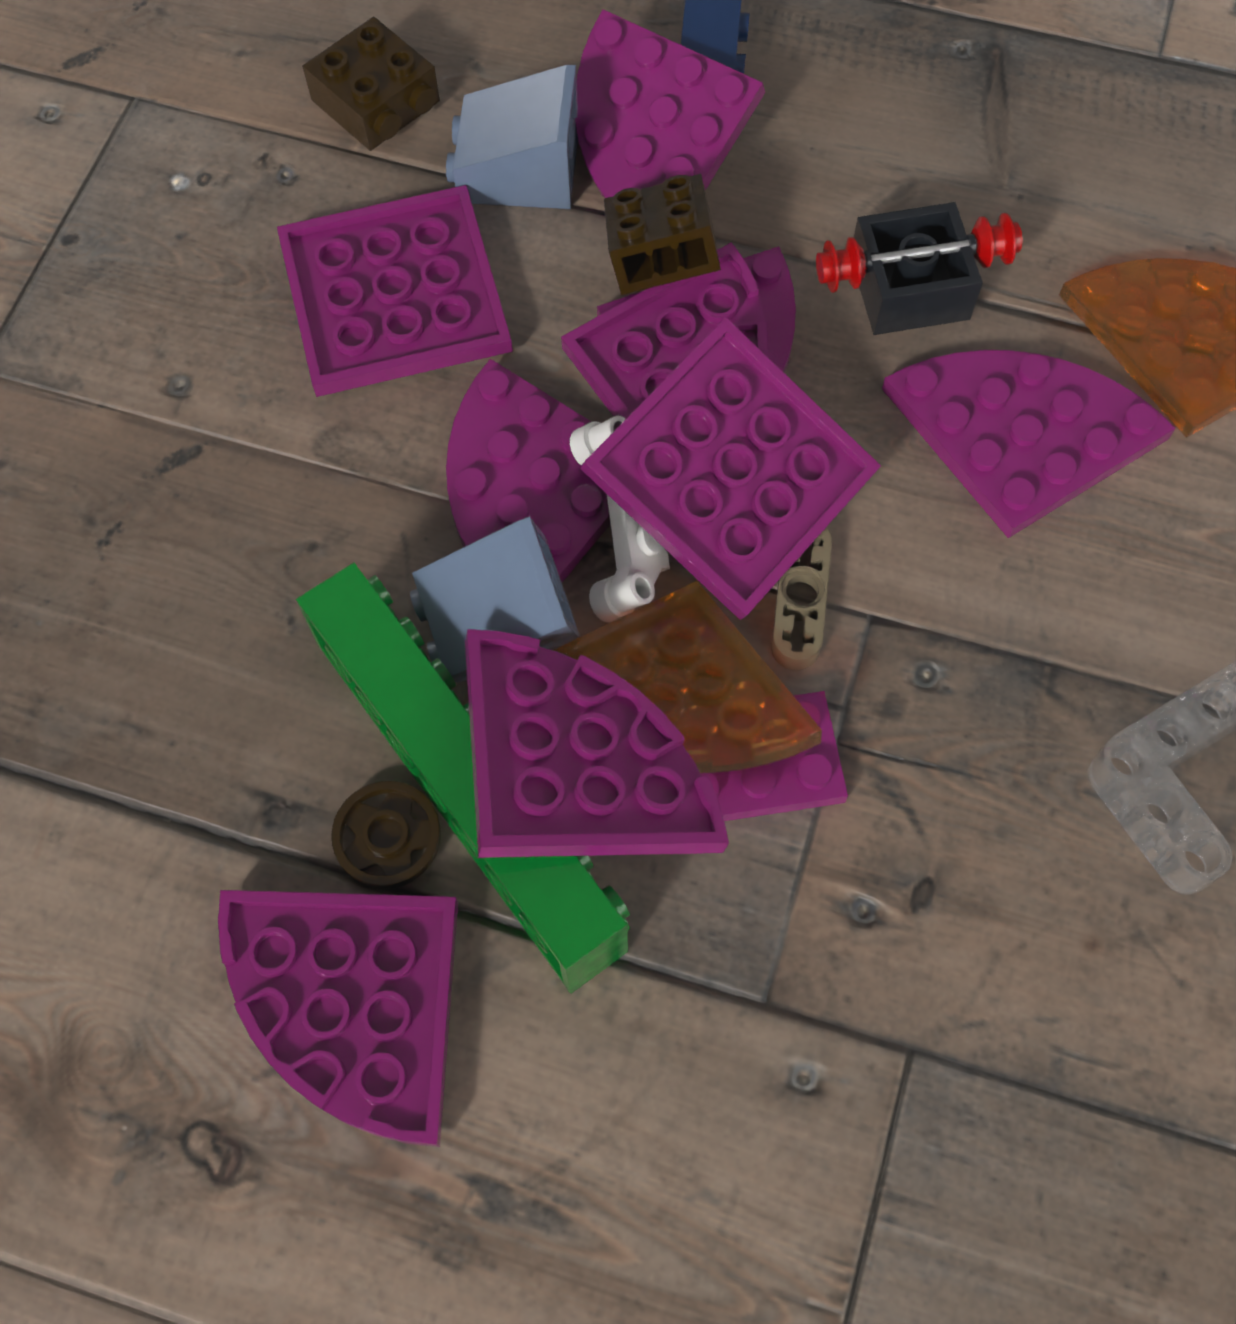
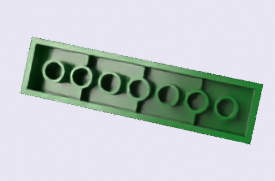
M353 562L298 597L296 601L318 647L570 994L628 952V931L630 930V926L625 918L630 916V912L621 897L610 885L602 890L597 885L589 871L594 867L589 856L478 858L469 702L462 706L459 698L453 691L457 685L441 660L436 658L432 662L429 661L421 648L425 643L410 619L404 616L398 620L394 611L389 606L393 603V600L379 578L373 575L366 579Z

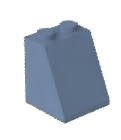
M563 65L464 95L461 115L453 116L452 141L453 145H456L455 153L448 152L446 177L448 182L455 183V187L467 185L472 204L571 209L578 148V134L575 122L578 112L576 65Z
M530 517L504 527L412 573L417 589L410 591L411 601L421 622L428 620L434 641L427 643L431 661L436 658L440 659L457 683L467 680L465 651L467 629L501 631L541 640L540 647L550 650L581 640L547 538Z

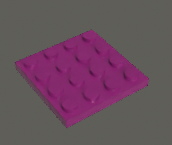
M467 185L277 226L308 369L316 397L513 352L512 340Z
M725 317L584 461L580 469L741 620L752 611L881 465Z

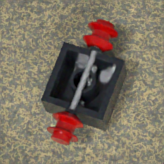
M956 202L861 216L857 218L854 237L847 238L844 249L836 250L830 240L824 243L823 252L816 255L817 276L820 284L827 283L832 293L837 292L839 282L848 280L853 289L860 288L873 335L966 321L971 319L983 284L976 261L982 268H989L993 257L999 256L1005 265L1012 264L1016 253H1019L1022 249V231L1019 223L1013 222L1008 213H1001L996 225H990L985 216L979 217L971 234L967 235Z

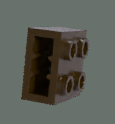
M374 16L302 65L311 100L369 151H372L385 140L394 137L399 130L421 114L427 113L440 101L435 66Z
M701 173L693 176L676 175L668 178L662 184L643 189L626 188L617 192L614 196L604 199L608 251L621 295L721 270L712 218Z

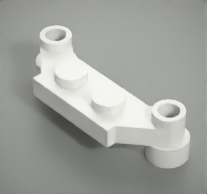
M617 415L602 423L593 421L574 430L570 437V448L576 461L582 466L584 461L622 424L625 418ZM607 495L617 571L615 575L593 584L589 599L595 615L600 620L611 623L630 616L635 608L650 603L655 595L654 584L660 572L670 569L668 551Z

